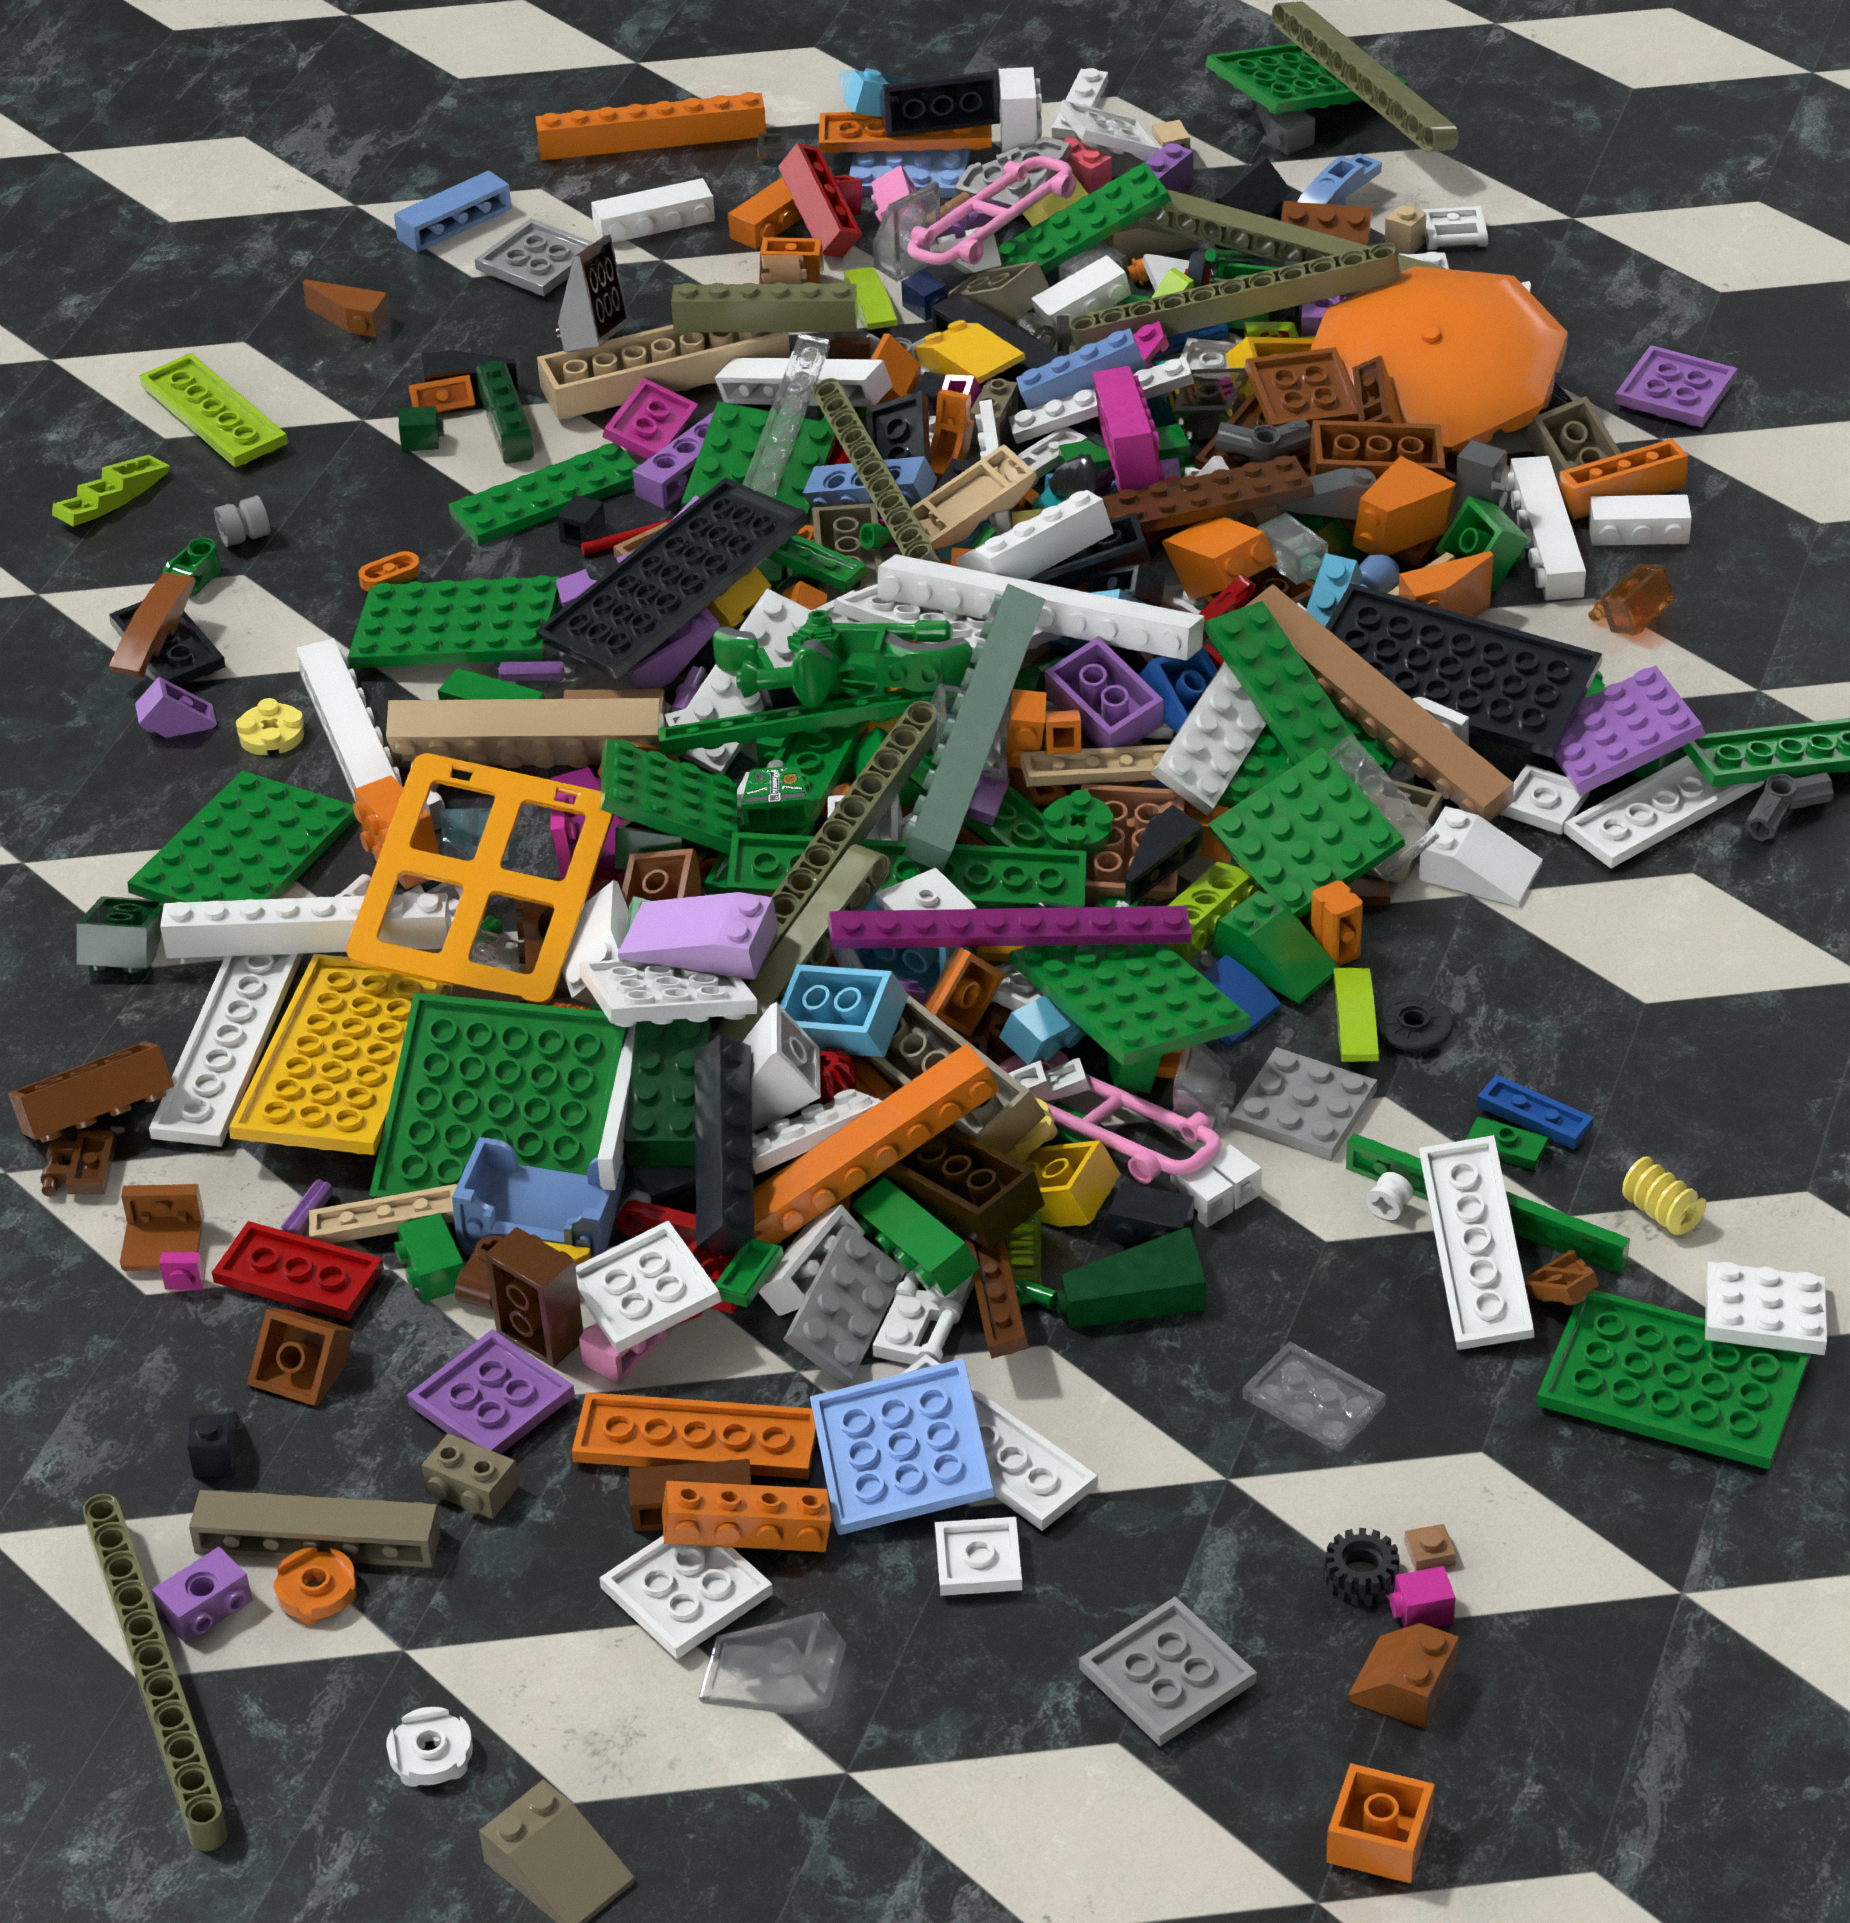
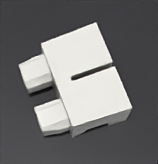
M1228 1145L1220 1150L1215 1158L1201 1169L1187 1175L1170 1174V1181L1179 1189V1194L1194 1197V1208L1198 1211V1220L1208 1228L1232 1213L1233 1208L1237 1210L1261 1195L1262 1168L1235 1147Z

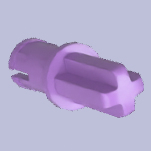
M692 666L684 682L678 685L676 689L677 697L668 713L686 709L703 684L704 679L708 676L705 673L706 669L704 667Z

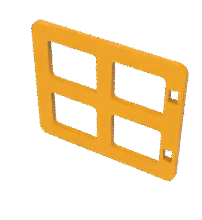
M430 753L417 756L412 763L346 947L349 960L356 965L452 987L454 984L522 996L528 1004H548L554 996L614 814L600 810L601 791ZM453 769L472 773L470 781L452 778ZM435 784H443L495 797L477 852L470 861L411 848L431 788ZM557 792L577 796L574 805L556 801ZM525 804H533L585 817L566 877L562 881H554L501 868L519 813ZM402 875H412L463 888L443 949L439 953H430L378 940L396 886ZM494 895L545 905L555 909L535 969L531 974H522L474 963L469 960L489 900Z

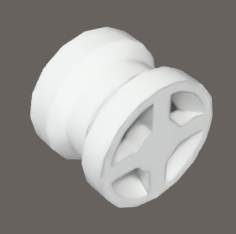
M1386 1172L1379 1178L1376 1187L1372 1188L1366 1196V1203L1372 1213L1379 1218L1394 1220L1402 1212L1403 1206L1413 1197V1188L1408 1180L1400 1174Z

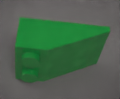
M1259 890L1219 920L1211 954L1219 959L1227 954L1248 969L1263 984L1299 1004L1333 978L1334 968H1339L1294 914L1292 915L1291 910L1286 905Z

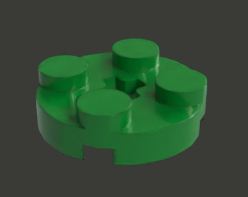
M1076 790L1070 796L1054 801L1043 812L1045 838L1057 850L1087 851L1086 854H1090L1105 847L1112 837L1113 813L1104 802L1091 797L1090 793L1085 790ZM1082 822L1085 823V826L1082 827L1078 824L1072 826V823Z

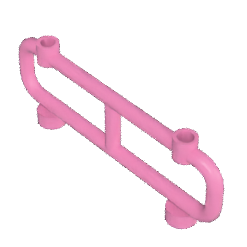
M1046 156L1031 157L1021 163L1008 161L1004 166L1003 176L929 228L915 226L911 232V241L907 245V253L915 260L932 265H946L959 258L969 264L975 265L979 263L984 253L982 242L1051 192L1062 198L1072 196L1076 187V180L1072 176L1071 166L1064 161ZM1046 168L1059 172L1008 209L986 202L1013 182H1023L1028 172L1032 169ZM972 211L995 217L947 252L933 253L920 249L923 246L931 247L938 235Z
M1058 1050L1051 1059L1047 1061L1042 1059L1040 1061L1044 1070L1047 1071L1069 1062L1066 1054ZM1015 1054L998 1066L1007 1073L1027 1066V1064ZM1087 1074L1086 1076L1091 1087L1087 1091L1107 1100L1084 1118H1079L1046 1103L1054 1116V1123L1094 1141L1101 1140L1103 1145L1132 1157L1128 1162L1129 1171L1138 1182L1143 1184L1151 1182L1161 1171L1172 1175L1194 1173L1215 1158L1221 1149V1139L1216 1132L1211 1130L1210 1120L1203 1113L1196 1112L1187 1119ZM1123 1106L1179 1131L1183 1138L1190 1143L1200 1140L1206 1143V1145L1188 1159L1174 1160L1098 1125Z

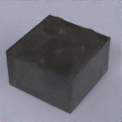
M1245 368L1190 369L1194 383L1181 387L1172 409L1175 422L1180 424L1187 439H1213L1218 433L1220 423H1226L1252 394L1254 390Z

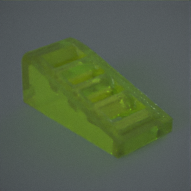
M1038 1210L1005 1236L1011 1266H1033V1269H1012L1015 1282L1029 1280L1041 1285L1042 1219L1041 1212ZM1011 1240H1034V1241H1011ZM1011 1254H1033V1255H1011Z

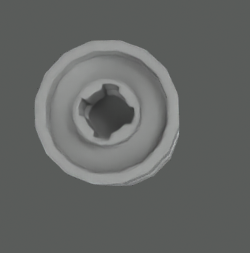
M258 495L240 500L238 508L234 504H226L214 509L216 525L226 547L241 544V542L245 541L246 535L252 540L270 535L269 519L263 502Z

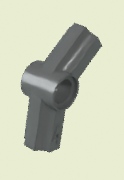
M1304 419L1276 428L1271 425H1259L1254 429L1221 422L1215 441V448L1248 456L1250 462H1267L1274 460L1280 455L1308 446L1311 437L1310 425Z
M1827 772L1792 778L1782 773L1771 775L1766 781L1764 792L1745 823V829L1750 832L1751 837L1762 842L1766 839H1773L1783 820L1791 814L1792 809L1832 801L1834 794L1832 780Z

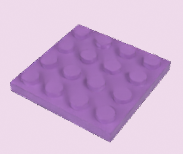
M1655 665L1651 668L1639 670L1634 676L1620 683L1610 684L1603 691L1589 698H1583L1553 758L1578 794L1582 795L1706 734L1701 722Z

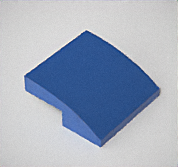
M1227 954L1202 973L1207 980L1251 1017L1249 1030L1219 1038L1231 1047H1234L1281 1008V1003L1274 994L1248 969Z

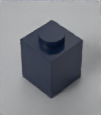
M925 270L901 281L902 307L924 321L932 318V306L948 298L947 284Z

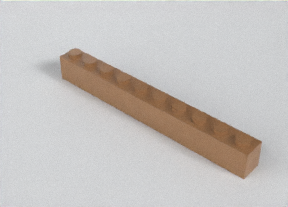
M1272 584L1246 605L1249 606L1263 601L1322 689L1338 705L1340 711L1346 717H1353L1359 722L1370 737H1377L1383 742L1394 757H1401L1407 762L1418 777L1426 778L1431 782L1437 792L1443 793V798H1450L1459 806L1460 810L1479 815L1488 822L1513 803L1514 783L1276 586Z

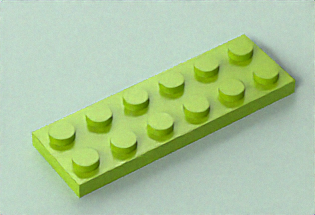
M192 353L139 375L141 386L235 468L245 465L262 455L274 452L276 449L288 444L287 434Z

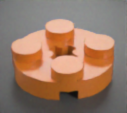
M317 1547L303 1548L287 1556L277 1568L278 1576L274 1580L273 1585L277 1603L283 1611L293 1617H297L302 1624H316L321 1619L338 1613L357 1597L356 1576L353 1564L339 1550L330 1548V1553L317 1552ZM313 1579L316 1582L324 1581L316 1587L308 1586V1582Z

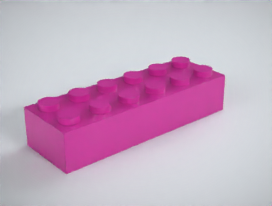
M1130 366L1092 372L1100 429L1112 469L1115 472L1114 475L1119 491L1141 489L1164 480L1163 466L1158 454L1160 450L1157 431H1155L1154 421L1151 419L1150 409L1147 406L1142 386H1140L1139 376L1132 375Z

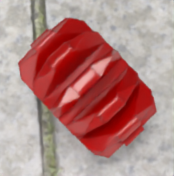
M830 1046L824 1051H820L821 1098L808 1105L816 1103L825 1105L834 1101L836 1094L857 1088L856 1066L843 1049L833 1050Z

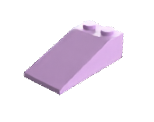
M735 892L642 902L618 951V958L755 980L779 928L773 897Z

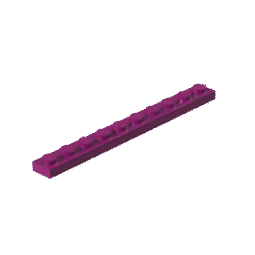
M1186 906L829 911L828 915L832 949L1189 943L1192 935Z

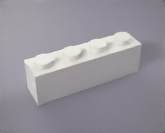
M703 178L591 202L593 225L599 238L611 234L612 243L715 221L713 195Z

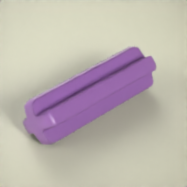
M561 661L502 662L499 666V678L506 682L562 681L565 674L564 664Z
M315 1180L282 1223L281 1229L302 1235L309 1226V1210L323 1208L333 1195L332 1185L328 1181Z

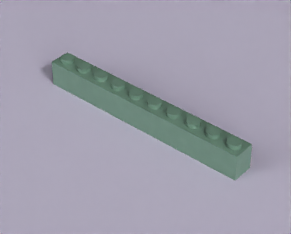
M1007 584L1002 596L995 595L988 612L993 614L994 617L992 620L986 618L979 635L980 638L985 639L984 643L980 644L977 642L970 662L974 663L975 667L974 669L967 668L960 685L966 691L964 694L958 692L951 712L956 713L955 719L948 718L941 735L947 741L945 745L938 744L931 761L937 764L936 770L929 768L922 788L928 791L926 796L919 794L912 814L918 816L916 822L909 821L902 837V841L907 842L903 854L904 857L930 868H937L940 872H943L954 848L1046 599L1011 584Z

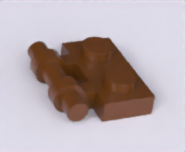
M78 1131L76 1142H69V1138L64 1134L54 1139L53 1143L48 1146L46 1154L48 1166L42 1170L41 1174L42 1194L47 1197H53L56 1195L57 1188L61 1187L62 1184H66L68 1194H105L117 1143L115 1131ZM68 1160H71L70 1165H63L67 1163Z

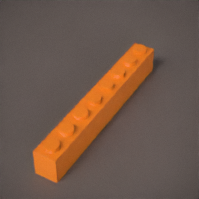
M745 92L741 95L733 96L717 95L713 98H688L685 101H660L656 104H632L628 107H603L600 110H575L571 113H546L542 116H535L541 161L767 137L765 106L762 93Z
M966 1043L753 1189V1239L777 1245L1000 1092L1001 1090L986 1064Z

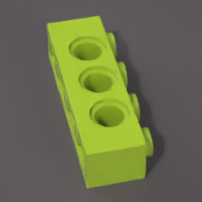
M1216 862L1168 905L1186 906L1192 932L1190 942L1166 944L1186 962H1189L1215 938L1219 920L1257 892V887L1254 886L1255 883L1242 868Z

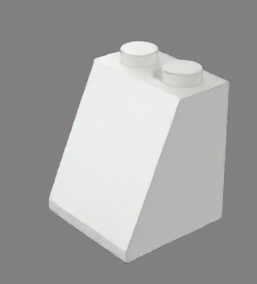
M777 1002L770 1005L742 1042L751 1046L752 1133L821 1098L819 1046Z

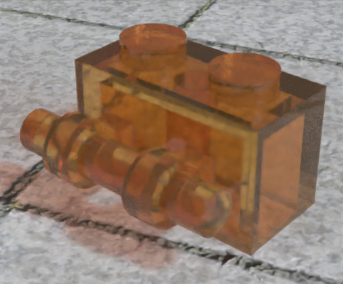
M1638 564L1594 603V608L1588 614L1589 618L1593 622L1606 618L1610 631L1615 633H1624L1632 636L1644 631L1645 627L1653 619L1663 614L1665 609L1675 601L1665 567Z

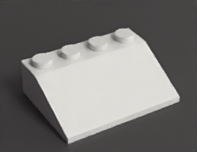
M1088 490L1079 491L1072 494L1069 499L1044 509L1041 514L1016 524L1011 530L988 539L983 545L955 560L957 565L962 568L1028 580L1114 532L1103 499Z

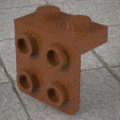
M198 1184L123 1186L121 1198L127 1221L120 1257V1265L123 1271H161L159 1262L162 1252H199L205 1215Z

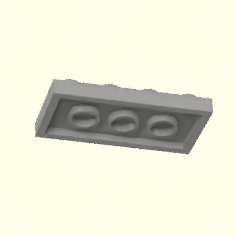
M848 1225L844 1226L838 1231L783 1340L842 1385H846L853 1379L894 1296V1291L906 1271Z

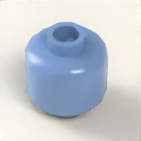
M1369 555L1359 566L1363 576L1360 586L1388 593L1399 584V567L1387 555Z

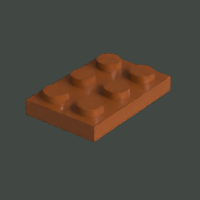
M1284 201L1281 221L1368 245L1372 207Z

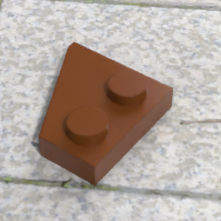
M1569 1250L1524 1278L1527 1298L1539 1299L1540 1302H1564L1565 1305H1574L1586 1299L1587 1293L1599 1286L1595 1272L1590 1267H1587L1582 1259L1578 1260L1573 1250Z

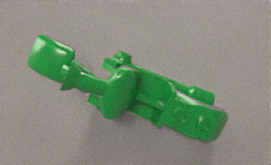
M815 610L808 614L806 624L800 627L798 633L795 632L793 636L787 637L788 649L795 652L796 655L792 666L774 668L764 647H758L757 638L752 632L740 631L731 627H721L713 635L716 665L724 673L736 677L737 688L741 689L744 698L751 697L762 689L772 690L793 687V692H795L797 699L806 708H817L828 695L838 694L839 686L843 679L877 682L878 694H885L889 687L902 688L913 692H938L960 687L967 668L974 669V663L970 662L973 654L970 643L964 638H953V627L946 620H918L915 624L832 623V618L829 617L827 611ZM902 639L915 640V641H917V642H938V643H933V644H916V643H910V642L904 641V640H902Z

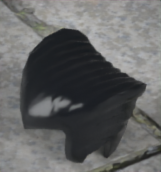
M1079 454L1056 468L1051 478L1050 490L1054 496L1069 499L1076 492L1085 490L1097 496H1108L1117 485L1116 483L1112 484L1115 472L1111 467L1098 471L1091 454Z

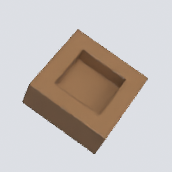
M1444 1524L1405 1531L1404 1542L1415 1571L1455 1565L1456 1553Z

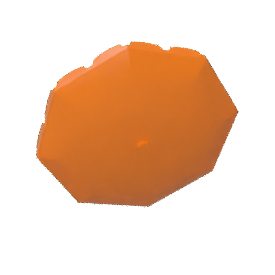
M1414 266L1403 271L1400 279L1393 283L1365 289L1327 307L1310 350L1336 347L1354 391L1352 367L1381 355L1384 359L1402 423L1441 425L1445 458L1449 452L1457 451L1460 454L1471 440L1484 444L1489 443L1497 430L1502 429L1505 433L1519 430L1533 422V417L1538 416L1541 409L1547 408L1554 388L1555 373H1559L1565 358L1568 332L1515 276Z

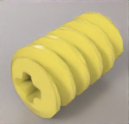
M1649 1156L1637 1160L1626 1174L1623 1182L1622 1192L1624 1198L1630 1203H1634L1641 1211H1645L1652 1219H1656L1660 1225L1667 1227L1674 1235H1682L1691 1231L1700 1222L1705 1213L1706 1199H1697L1698 1194L1694 1189H1687L1686 1184L1682 1180L1676 1181V1177L1671 1172L1665 1173V1169L1660 1164L1654 1165V1161Z

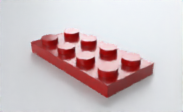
M247 1221L213 1269L212 1277L213 1282L349 1321L384 1270L383 1260L380 1257Z

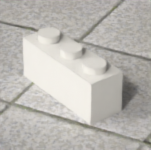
M1106 255L1034 296L1031 300L1038 322L1057 338L1070 330L1069 324L1075 317L1108 309L1130 296L1131 291L1126 272Z
M1688 495L1590 496L1588 524L1592 546L1689 544L1691 512Z
M842 1204L826 1210L807 1223L784 1251V1257L759 1290V1294L778 1316L800 1308L839 1230L848 1225L861 1236L865 1234L864 1230Z

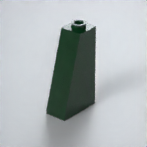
M1190 1228L1180 1229L1061 1274L1062 1290L1055 1293L1058 1313H1065L1069 1329L1206 1309V1280Z

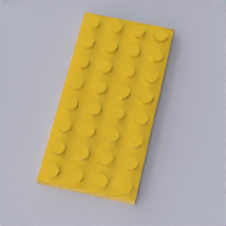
M314 954L229 1126L230 1139L375 1155L383 1135L413 994L416 992L446 995L449 986L356 965L348 957Z

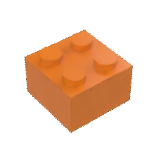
M1350 1763L1328 1828L1326 1862L1411 1884L1433 1816L1435 1784Z

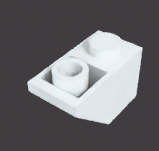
M981 227L966 230V237L958 239L955 238V234L937 238L939 244L929 247L930 252H947ZM994 234L982 242L984 253L979 263L973 265L963 262L959 258L949 264L965 274L1001 266Z

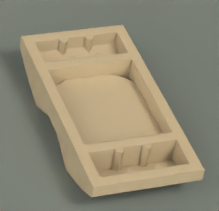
M1003 444L912 506L911 510L934 549L947 547L967 540L977 525L987 520L993 513L1012 509L1037 479V475L1034 470Z

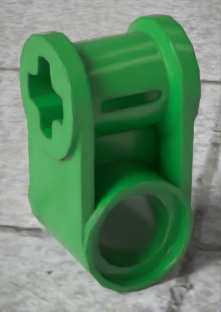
M206 537L194 539L175 558L168 561L163 569V573L168 572L194 577L196 582L190 595L198 594L221 571L216 544L212 539Z

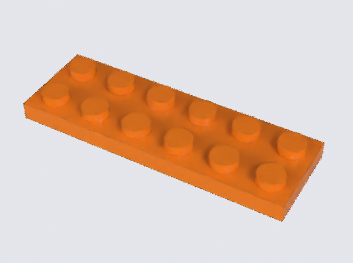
M854 112L820 113L819 148L822 153L839 154L841 152L864 154L870 151L894 153L903 150L923 152L937 149L953 151L955 149L970 148L982 150L984 148H992V125L887 138L881 122V116Z
M586 1392L572 1448L573 1462L635 1467L749 1459L751 1475L809 1479L817 1431L812 1408Z

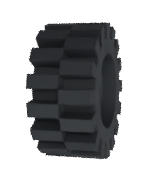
M1359 1528V1534L1354 1535L1352 1529L1345 1530V1538L1337 1534L1334 1537V1543L1329 1542L1327 1552H1325V1583L1329 1584V1591L1332 1594L1338 1592V1599L1343 1602L1347 1597H1350L1351 1605L1358 1606V1600H1364L1365 1606H1371L1373 1598H1376L1378 1603L1385 1601V1593L1387 1595L1394 1593L1396 1575H1399L1400 1555H1398L1396 1544L1391 1545V1538L1387 1535L1380 1539V1531L1374 1529L1371 1535L1366 1534V1528ZM1354 1562H1368L1377 1568L1369 1572H1358L1350 1569L1347 1565Z

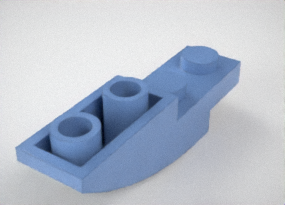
M1357 153L1350 159L1341 155L1312 181L1297 202L1346 205V197L1382 173V162Z

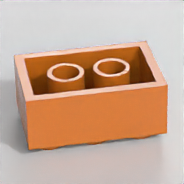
M392 775L353 789L356 802L353 803V811L363 828V832L359 834L360 841L364 850L374 855L376 862L378 861L403 791V787ZM424 809L411 848L440 855L431 815ZM407 874L399 878V882L405 889L430 881L429 879Z

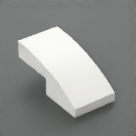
M1080 1058L1047 1071L1044 1070L1039 1060L1008 1073L1030 1090L1035 1098L1041 1100L1063 1098L1091 1089Z

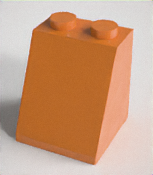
M1400 456L1360 497L1352 546L1370 555L1384 554L1390 556L1445 534L1448 529L1456 483Z
M1223 516L1200 521L1162 541L1190 601L1223 591L1240 575H1245L1249 578L1278 562L1264 531Z

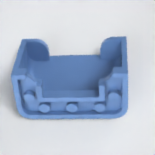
M479 1137L452 1196L458 1245L462 1250L472 1254L476 1244L482 1238L491 1235L504 1238L515 1227H518L530 1235L538 1236L545 1242L590 1248L591 1258L606 1252L625 1178V1159H622L616 1190H602L599 1179L598 1157L590 1162L587 1175L517 1165L515 1150L508 1143L501 1140Z

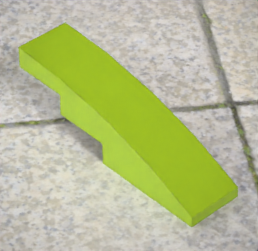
M866 267L843 271L845 283L857 284L858 319L868 330L897 326V318L891 301L874 268Z
M146 455L102 467L101 479L78 485L77 497L53 503L52 515L71 526L99 518L123 506L146 491L170 472V465L151 455Z
M1334 968L1338 1021L1337 1035L1341 1061H1379L1370 968Z

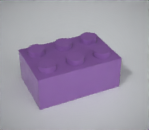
M1099 637L1093 639L1045 671L1046 697L1060 711L1079 710L1081 731L1098 748L1130 747L1163 725L1164 699Z

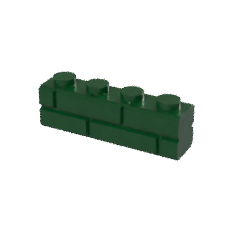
M490 361L478 365L475 368L478 393L503 462L510 464L531 460L534 457L531 429L506 362Z

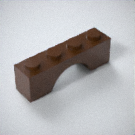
M561 877L549 878L554 881H562ZM515 899L517 917H523V919H516L518 940H524V942L518 943L520 964L526 963V966H519V971L522 974H531L535 969L555 909ZM562 972L552 999L571 997Z

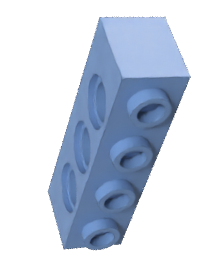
M925 456L883 460L910 508L932 493L937 478ZM852 463L815 466L803 491L807 502L811 504V509L812 507L874 503Z

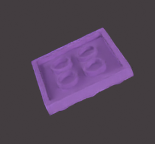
M1650 345L1615 393V404L1625 406L1631 410L1655 414L1661 418L1684 422L1687 425L1703 427L1736 380L1738 368Z
M493 1329L407 1394L409 1406L445 1432L498 1454L505 1452L575 1396L573 1384Z

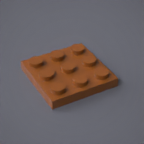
M1336 347L1246 359L1245 370L1267 425L1276 428L1304 419L1310 425V428H1312L1313 420L1359 422L1356 394Z

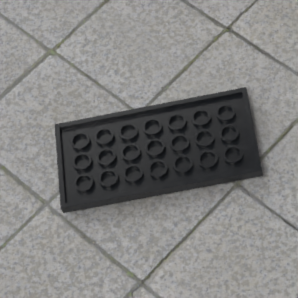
M725 477L535 632L538 638L542 639L545 644L618 679L628 673L645 656L651 654L668 637L677 633L690 619L700 614L718 596L723 595L740 578L749 574L756 565L772 555L778 547L789 538L795 536L810 521L805 511Z
M1350 583L1325 628L1411 699L1423 697L1468 716L1469 734L1553 758L1602 663V653L1353 583Z

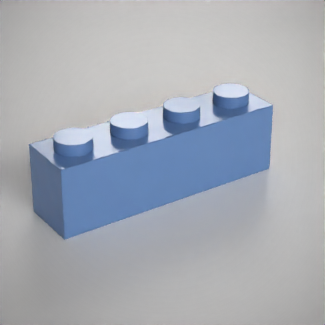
M488 170L394 213L397 239L415 252H420L512 209L509 184Z
M1128 328L1124 331H1116L1110 334L1108 338L1094 344H1086L1078 351L1067 356H1059L1053 359L1051 363L1037 369H1029L1021 376L1016 377L1020 394L1029 410L1044 405L1051 400H1059L1076 394L1080 390L1094 388L1092 372L1130 366L1131 372L1134 374L1139 370L1147 369L1135 337L1131 329Z

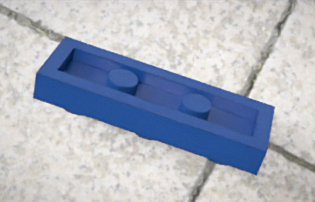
M1497 1074L1477 1096V1107L1574 1150L1593 1128V1116Z

